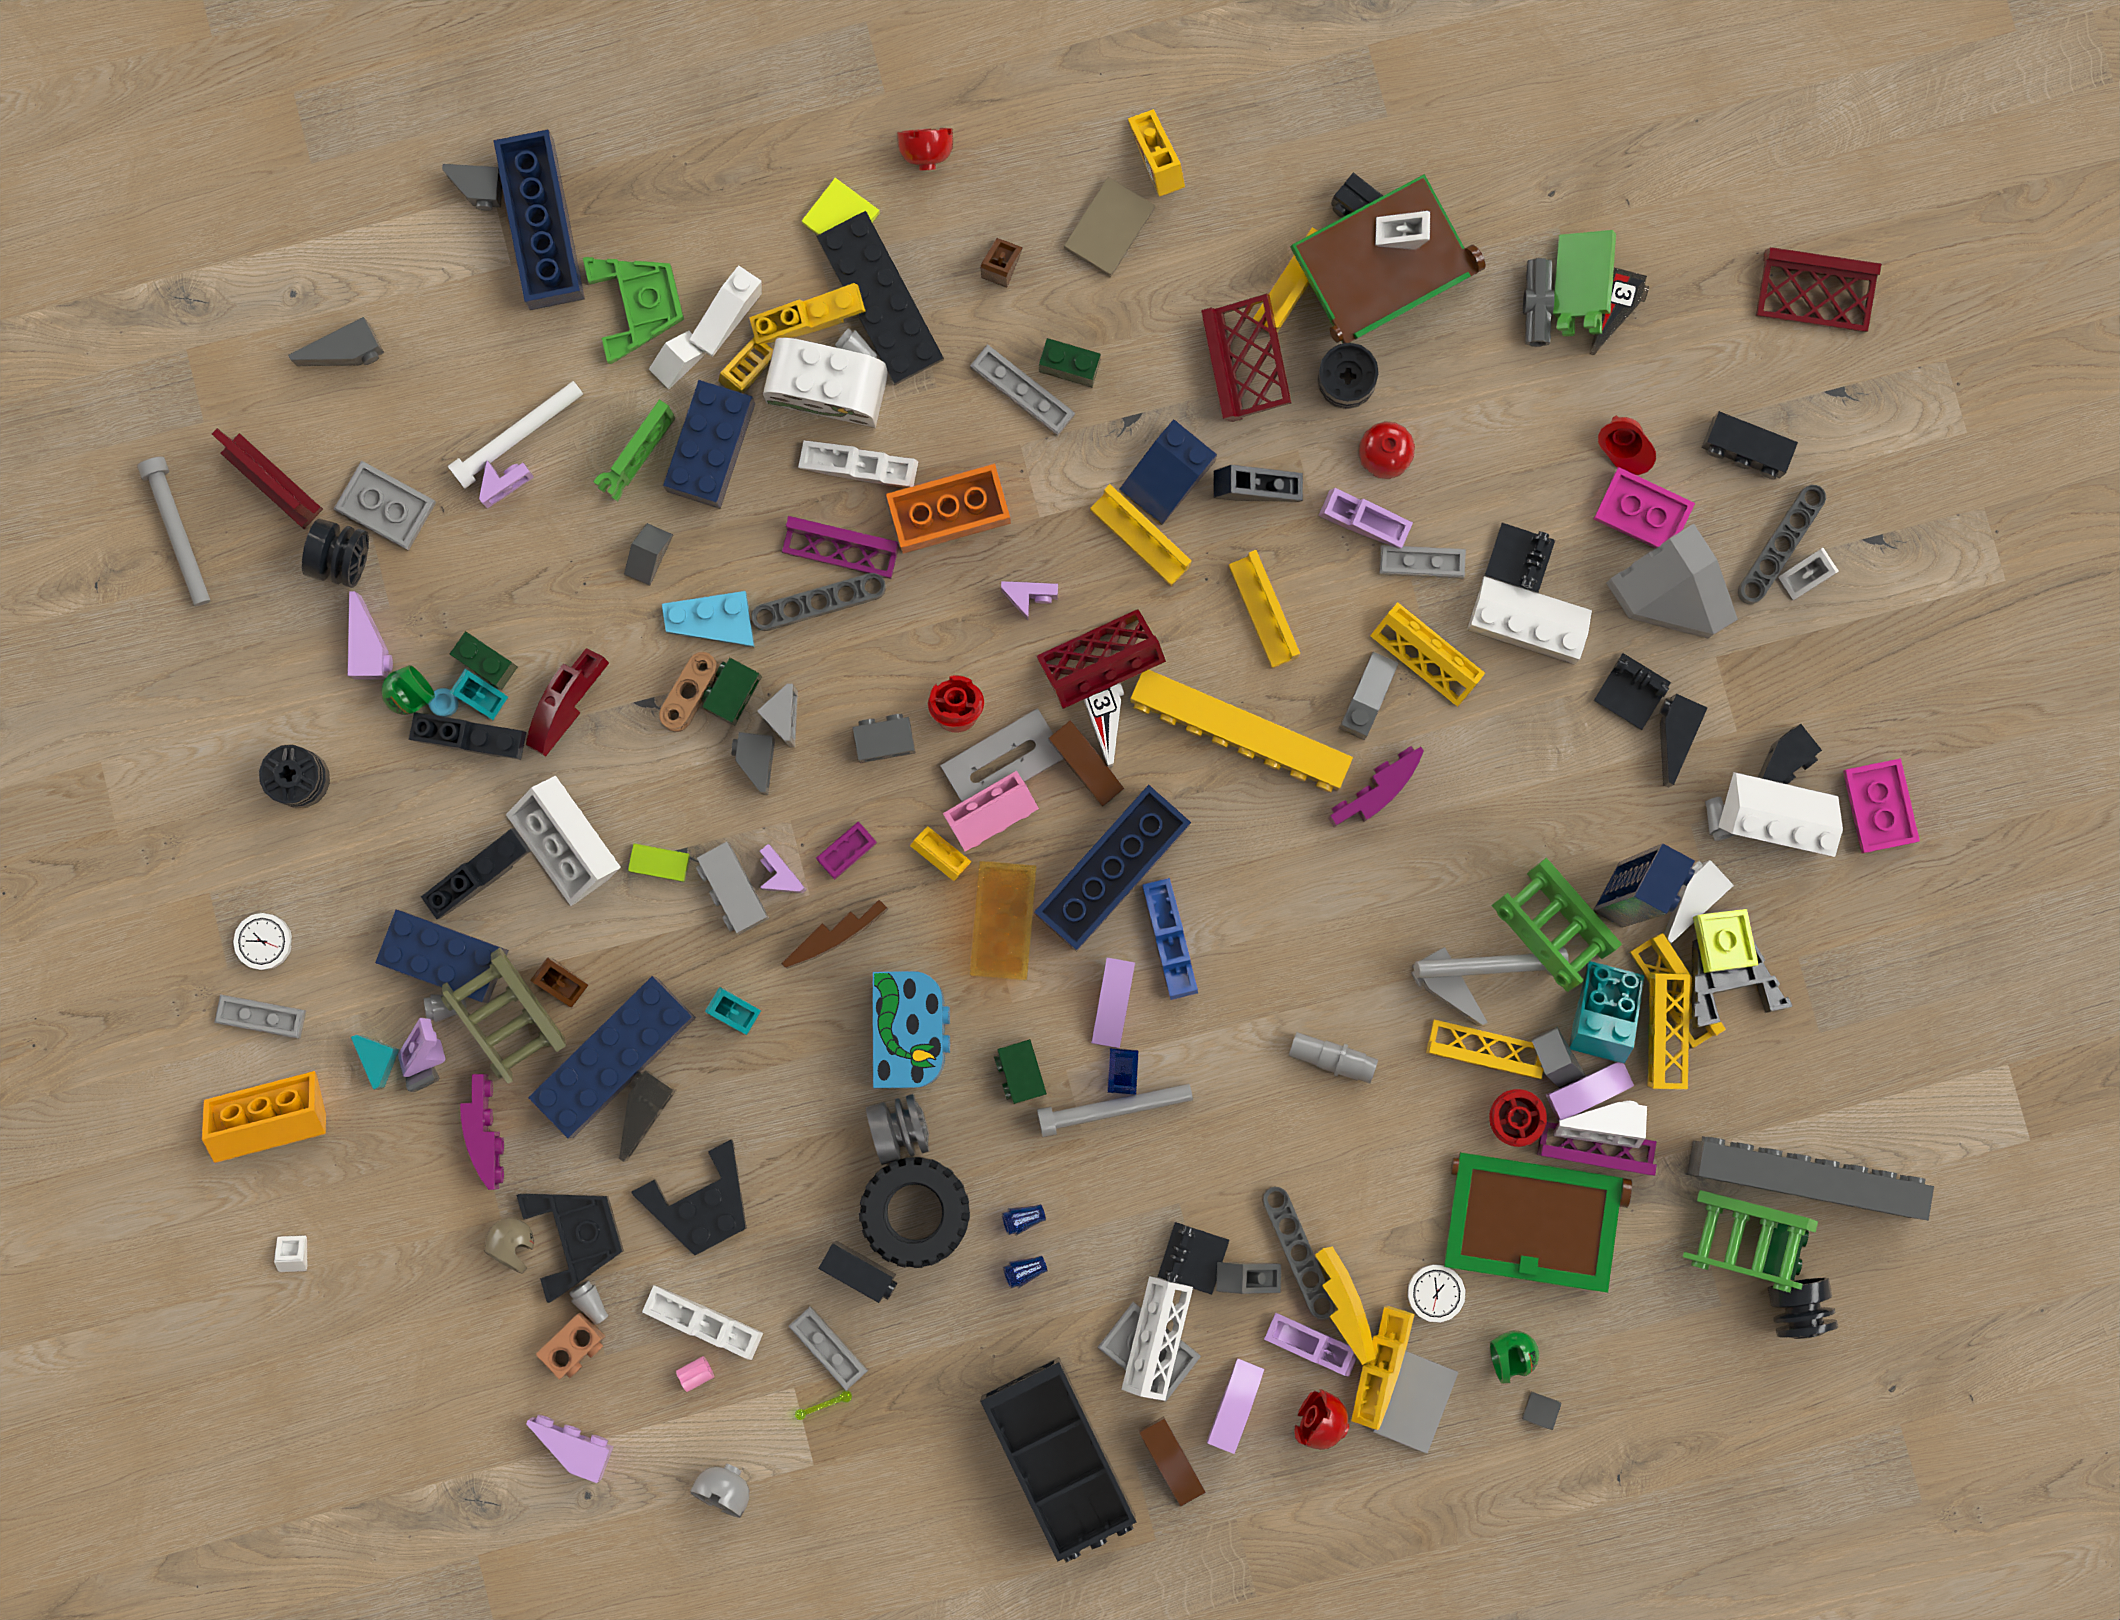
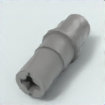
M1296 1032L1289 1053L1290 1057L1317 1065L1318 1068L1333 1072L1336 1077L1339 1074L1369 1084L1372 1081L1378 1059L1347 1048V1044L1341 1046Z

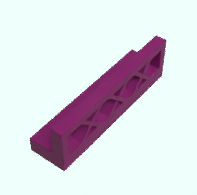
M788 516L785 526L787 533L782 553L863 573H876L881 577L892 579L899 551L897 541ZM793 533L804 535L810 545L802 550L790 548ZM810 537L817 538L818 540L812 542ZM824 541L832 542L837 549L835 553L828 557L820 555L816 548L817 545ZM837 543L846 546L840 549ZM852 547L859 548L864 555V558L856 563L848 562L843 554ZM813 548L816 554L809 553L807 551ZM864 550L871 551L873 553L867 556ZM878 554L890 556L887 571L876 569L870 559ZM840 555L843 560L834 559V558ZM868 562L870 567L864 566L862 564Z
M1546 1122L1544 1132L1540 1136L1537 1151L1539 1156L1652 1176L1656 1174L1657 1164H1653L1657 1141L1646 1139L1641 1145L1648 1146L1646 1162L1635 1161L1629 1153L1632 1147L1620 1146L1622 1151L1612 1157L1606 1155L1601 1148L1603 1143L1593 1142L1594 1146L1585 1152L1579 1151L1572 1142L1574 1139L1565 1138L1566 1140L1557 1147L1546 1145L1548 1128L1555 1129L1558 1125L1557 1123ZM1568 1143L1572 1147V1149L1562 1148ZM1597 1148L1600 1154H1595L1591 1152ZM1623 1154H1626V1156L1629 1159H1623L1619 1157H1621Z

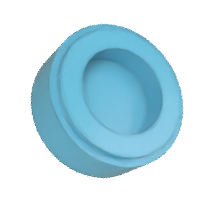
M439 688L434 691L435 698L429 704V708L437 716L449 717L458 709V698L449 693L451 691L449 689Z

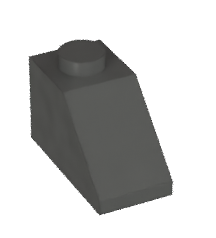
M442 165V170L466 199L473 206H476V209L491 211L493 207L501 208L502 183L499 167Z
M739 732L738 739H733L731 754L736 756L735 761L763 795H768L775 738L768 735Z
M1217 1262L1216 1291L1239 1294L1281 1293V1264Z

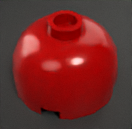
M930 128L897 132L899 151L908 163L919 165L920 171L935 170L936 164L944 162L951 154L953 149V128H939L940 130Z
M1384 421L1373 425L1364 433L1359 443L1358 455L1361 465L1377 478L1391 479L1400 476L1409 468L1414 459L1415 444L1412 435L1404 426L1396 422Z
M1319 1389L1320 1392H1311L1301 1405L1297 1416L1303 1417L1300 1426L1295 1425L1294 1432L1295 1439L1299 1444L1313 1449L1325 1450L1333 1447L1341 1439L1345 1438L1349 1430L1347 1409L1340 1399L1327 1391Z

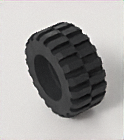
M910 1157L889 1163L869 1180L864 1194L861 1196L859 1222L862 1224L864 1238H867L872 1250L880 1254L882 1259L895 1263L899 1267L923 1268L939 1263L958 1247L967 1231L970 1210L969 1198L965 1192L964 1185L951 1169L933 1159ZM921 1185L927 1187L936 1194L941 1203L942 1218L940 1224L931 1235L923 1239L913 1240L902 1237L892 1228L889 1222L888 1206L890 1200L898 1190L905 1186Z

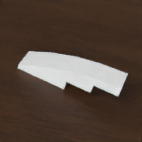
M804 440L798 468L858 481L909 488L914 486L918 461L911 458L889 456L882 452L859 450L853 446Z
M654 1285L642 1311L682 1332L696 1336L717 1347L725 1348L749 1360H752L763 1335L762 1332Z

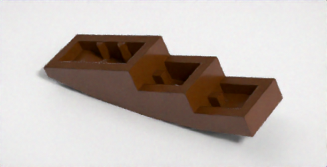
M878 900L860 919L850 911L831 931L822 923L781 964L789 969L834 950L867 929L888 908Z

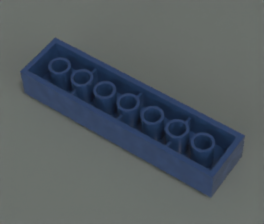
M1664 843L1624 859L1615 868L1593 911L1622 928L1666 915L1669 911L1672 913L1681 899L1677 895L1683 885L1687 886L1695 873V870L1692 869L1695 860Z

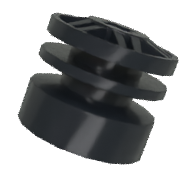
M1355 343L1338 344L1330 349L1321 361L1318 375L1319 390L1324 399L1333 406L1343 409L1356 408L1367 402L1375 390L1379 375L1377 361L1373 354L1364 346ZM1346 372L1350 373L1351 378H1355L1351 380L1350 384H1345V380L1340 379L1344 377Z
M317 519L311 526L305 541L302 555L303 575L322 581L326 580L330 575L331 581L334 584L339 585L342 583L349 588L355 587L361 578L367 561L369 549L368 532L362 529L354 530L350 526H346L341 532L339 524Z
M281 745L271 750L262 760L259 769V782L264 793L272 800L293 808H308L318 803L327 793L330 784V773L325 761L316 753L296 745ZM290 770L296 772V775L292 776V781L286 779V776L291 773Z
M1829 1278L1795 1280L1794 1282L1803 1284L1802 1289L1791 1287L1790 1292L1775 1289L1773 1285L1768 1287L1771 1306L1785 1308L1786 1311L1773 1318L1775 1323H1788V1325L1776 1329L1777 1337L1811 1338L1838 1328L1837 1320L1823 1319V1317L1835 1314V1308L1821 1307L1820 1302L1832 1298Z

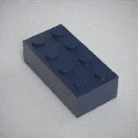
M698 380L663 484L668 493L721 509L755 407L752 396Z
M396 909L375 963L439 987L448 983L452 990L455 991L489 969V965L492 963L491 953L500 947ZM501 947L507 956L509 950ZM496 977L467 997L488 1003L498 978Z

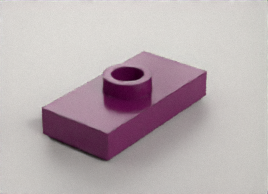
M858 821L818 855L816 859L829 875L836 880L873 848L877 842Z

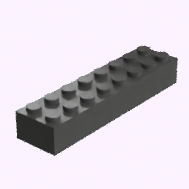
M1702 1136V1141H1693L1687 1175L1929 1221L1934 1186L1926 1185L1925 1178L1900 1175V1179H1896L1897 1173L1874 1169L1869 1174L1868 1167L1844 1164L1843 1168H1839L1840 1162L1815 1158V1163L1811 1162V1156L1796 1153H1787L1786 1157H1782L1783 1151L1759 1147L1758 1152L1753 1151L1754 1145L1739 1142H1730V1146H1725L1726 1140Z

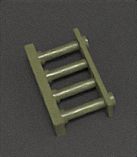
M500 947L491 953L492 963L489 965L490 968L459 989L453 991L448 983L442 985L443 996H441V999L449 1011L453 1009L456 1011L493 1062L490 1064V1067L499 1079L503 1077L509 1084L513 1081L510 1068L545 1045L547 1047L552 1045L555 1051L558 1052L566 1046V1041L561 1031ZM496 977L498 979L503 977L509 985L506 987L507 991L470 1014L461 1000ZM512 1000L515 1002L520 1000L525 1007L522 1010L523 1013L486 1037L477 1023ZM528 1023L531 1025L536 1023L541 1030L538 1033L539 1036L505 1059H502L493 1046Z

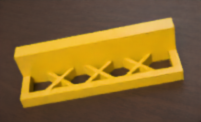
M1312 227L1307 236L1317 232L1318 230ZM1295 255L1269 293L1277 333L1310 284ZM1263 304L1253 317L1258 322L1265 313Z
M1111 484L1104 489V494L1090 508V511L1171 587L1191 567L1192 560Z
M1257 550L1251 551L1247 557L1229 564L1228 567L1270 666L1273 669L1297 659L1300 651Z
M1398 602L1370 635L1457 707L1485 674L1484 671ZM1386 624L1396 632L1397 640H1389L1380 633ZM1405 645H1413L1417 648L1419 657L1411 658L1406 654ZM1427 663L1438 665L1441 675H1432L1427 669ZM1449 681H1457L1466 689L1458 696L1450 689Z
M1664 933L1655 935L1629 952L1648 982L1649 969H1653L1654 972L1662 971L1670 974H1690ZM1652 946L1658 955L1656 965L1645 964L1639 953ZM1661 961L1666 968L1660 967ZM1690 975V998H1689V1024H1690V1019H1692V1015H1691V1014H1692V977H1691V975ZM1673 980L1671 990L1667 989V993L1673 999L1675 995L1681 993L1676 991V986L1682 992V980ZM1668 999L1666 1002V1007L1671 1003ZM1672 1007L1668 1013L1677 1025L1681 1021L1682 1013L1676 1012ZM1719 1022L1714 1025L1704 1026L1707 1032L1695 1040L1689 1032V1046L1691 1049L1710 1037L1717 1036L1726 1029L1723 1024Z
M1649 973L1647 1086L1653 1089H1688L1690 974ZM1667 980H1682V992L1675 999L1667 993ZM1668 999L1671 1003L1666 1007V1002ZM1681 999H1682V1007L1678 1004V1002H1679ZM1673 1006L1682 1013L1681 1021L1674 1028L1666 1021V1013ZM1666 1027L1670 1030V1032L1667 1035ZM1680 1028H1681V1036H1680V1034L1677 1032ZM1675 1035L1681 1041V1049L1672 1057L1666 1050V1042ZM1665 1056H1667L1670 1059L1666 1064ZM1680 1056L1681 1065L1676 1061ZM1673 1063L1681 1071L1680 1083L1665 1082V1071Z
M1433 1020L1426 1050L1428 1054L1535 1079H1542L1544 1070L1541 1067L1542 1064L1538 1055H1536L1535 1064L1530 1065L1523 1063L1517 1054L1526 1047L1535 1049L1533 1042ZM1438 1027L1450 1029L1456 1040L1448 1045L1435 1042ZM1456 1031L1463 1032L1466 1034L1459 1037ZM1471 1034L1476 1035L1483 1044V1047L1477 1051L1467 1050L1461 1040ZM1484 1038L1493 1039V1041L1487 1044ZM1498 1041L1506 1043L1511 1053L1504 1058L1496 1057L1489 1047ZM1458 1043L1461 1048L1454 1047L1453 1045ZM1511 1044L1519 1045L1521 1047L1514 1050ZM1485 1049L1488 1052V1054L1480 1053ZM1514 1056L1516 1061L1509 1060V1058Z

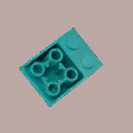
M1592 961L1588 962L1572 1026L1569 1045L1571 1050L1625 1064L1634 1048L1644 975Z

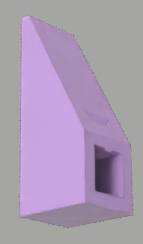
M537 1415V1418L532 1417L527 1421V1426L569 1473L595 1483L602 1480L613 1450V1446L607 1444V1439L597 1435H592L591 1438L580 1434V1429L570 1425H565L564 1428L553 1425L554 1420L543 1415Z

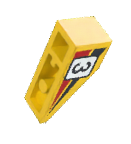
M1154 109L1128 118L1147 172L1159 197L1185 188L1181 163Z

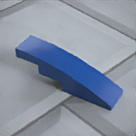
M1168 878L1143 884V891L1170 1000L1198 994L1171 880Z

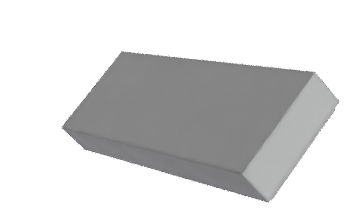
M1381 545L1379 575L1464 579L1466 549L1403 546L1400 549L1394 546Z
M220 995L214 1023L301 1038L306 1010Z
M811 1306L788 1326L846 1391L868 1371Z

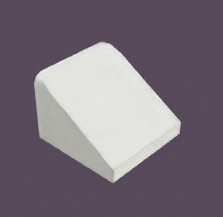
M306 1236L277 1237L274 1263L279 1272L307 1270Z

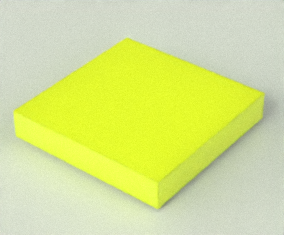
M834 178L803 218L802 224L819 235L864 211L867 212L873 223L880 214V210L837 178Z
M1747 909L1701 914L1693 917L1704 973L1759 965Z

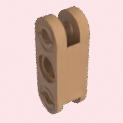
M698 652L689 659L659 712V718L661 723L670 731L681 732L689 726L703 702L702 697L709 686L712 687L717 678L715 674L719 665L709 653ZM703 664L708 665L705 671H700V666ZM689 685L695 686V696L691 699L683 698V689ZM679 713L678 719L671 720L672 714Z

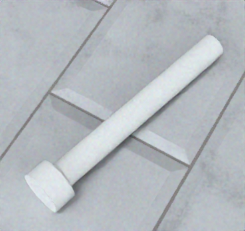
M572 381L464 462L458 458L448 465V468L464 489H466L476 481L473 476L486 466L487 461L489 463L493 462L583 395L582 391Z

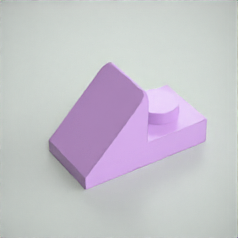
M489 461L486 462L479 499L487 509L534 478L524 463L508 467L504 471L505 475L500 478Z
M1001 581L1003 594L1027 620L1029 618V598L1035 599V603L1041 604L1052 603V599L1058 600V584Z
M769 844L760 850L764 856L760 860L770 873L774 870L777 872L776 875L760 887L762 890L803 893L807 890Z
M419 1018L398 1053L403 1077H410L445 1061L441 1041L437 1039L430 1019Z

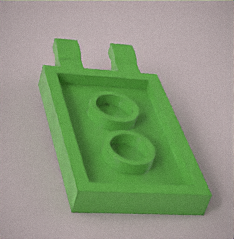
M1613 230L1559 235L1553 315L1558 318L1557 330L1562 331L1564 337L1575 336V317L1585 316L1584 328H1589L1591 335L1602 334V314H1610L1616 245V233Z
M659 399L611 467L612 471L601 473L596 477L594 484L598 486L600 491L604 493L611 486L607 492L612 495L615 501H619L625 486L630 484L676 417L669 405Z

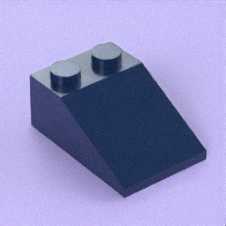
M1173 419L1155 440L1119 490L1163 525L1215 463L1217 454Z

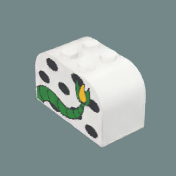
M777 338L763 396L766 403L770 405L876 428L888 372L884 362L869 355L799 339Z

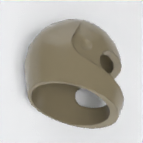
M501 1219L490 1228L486 1236L484 1252L510 1269L523 1274L527 1267L516 1256L515 1249L517 1247H524L533 1250V1232L525 1222L519 1219Z

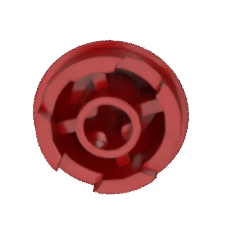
M959 675L949 676V680L942 682L938 686L936 683L928 698V709L931 716L943 729L954 733L970 729L976 723L984 708V696L981 690L972 683L971 679Z
M1512 1089L1499 1095L1493 1102L1489 1113V1122L1493 1133L1500 1141L1510 1146L1523 1147L1532 1144L1542 1135L1546 1127L1547 1114L1543 1103L1535 1094L1523 1089Z

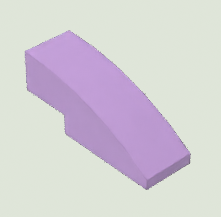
M1337 488L1329 490L1318 515L1351 531L1400 549L1403 547L1413 522L1365 499L1359 500Z
M1112 958L1106 959L1092 1037L1093 1044L1120 1048L1135 962Z
M1615 1062L1546 1094V1097L1557 1121H1560L1591 1108L1633 1087L1634 1084L1625 1065Z
M1275 1313L1264 1338L1266 1341L1348 1377L1357 1359V1356L1348 1344L1278 1313Z
M1237 1358L1206 1440L1208 1444L1235 1454L1264 1372L1263 1368Z

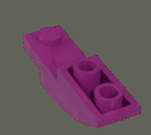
M1410 746L1397 755L1399 757L1398 761L1391 765L1386 761L1373 769L1376 774L1370 780L1375 788L1372 789L1369 785L1357 792L1355 795L1358 799L1350 804L1344 800L1331 808L1333 814L1328 819L1333 827H1336L1357 813L1365 822L1391 802L1403 789L1417 768L1424 752L1422 747L1420 746L1414 750Z
M472 1074V1103H460L463 1136L467 1151L479 1177L488 1190L499 1189V1184L504 1182V1167L500 1166V1155L504 1153V1138L500 1137V1131L488 1132V1126L493 1124V1110L488 1109L489 1097L493 1096V1081L489 1080V1074Z

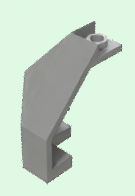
M1694 523L1666 540L1661 546L1644 555L1629 568L1621 571L1606 583L1629 619L1704 638H1710L1715 633L1738 620L1718 560Z

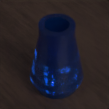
M1039 1204L1036 1206L1008 1208L1007 1212L1002 1213V1220L1007 1234H1015L1017 1236L1036 1224L1046 1221V1216L1042 1205Z
M1042 1255L1035 1258L1009 1261V1265L1003 1267L1005 1278L1011 1289L1014 1287L1019 1289L1048 1271Z

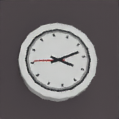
M265 913L254 914L243 920L235 931L233 940L235 953L240 961L250 968L259 970L272 969L283 963L290 954L292 935L287 924L277 916Z
M1432 1264L1420 1268L1412 1276L1408 1284L1407 1293L1411 1308L1419 1317L1429 1322L1441 1323L1452 1319L1460 1312L1465 1302V1288L1462 1279L1454 1270L1444 1267V1265Z

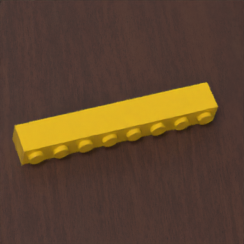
M1151 670L1141 673L1130 698V702L1135 704L1133 708L1139 712L1149 714L1152 711L1161 715L1159 719L1167 724L1175 726L1176 722L1187 726L1185 730L1199 737H1201L1202 733L1212 737L1211 742L1227 748L1229 744L1238 748L1237 753L1244 757L1253 759L1254 756L1265 760L1264 765L1275 770H1279L1280 767L1291 771L1290 776L1304 782L1306 778L1317 782V788L1329 793L1333 789L1336 791L1340 789L1353 759L1350 755Z

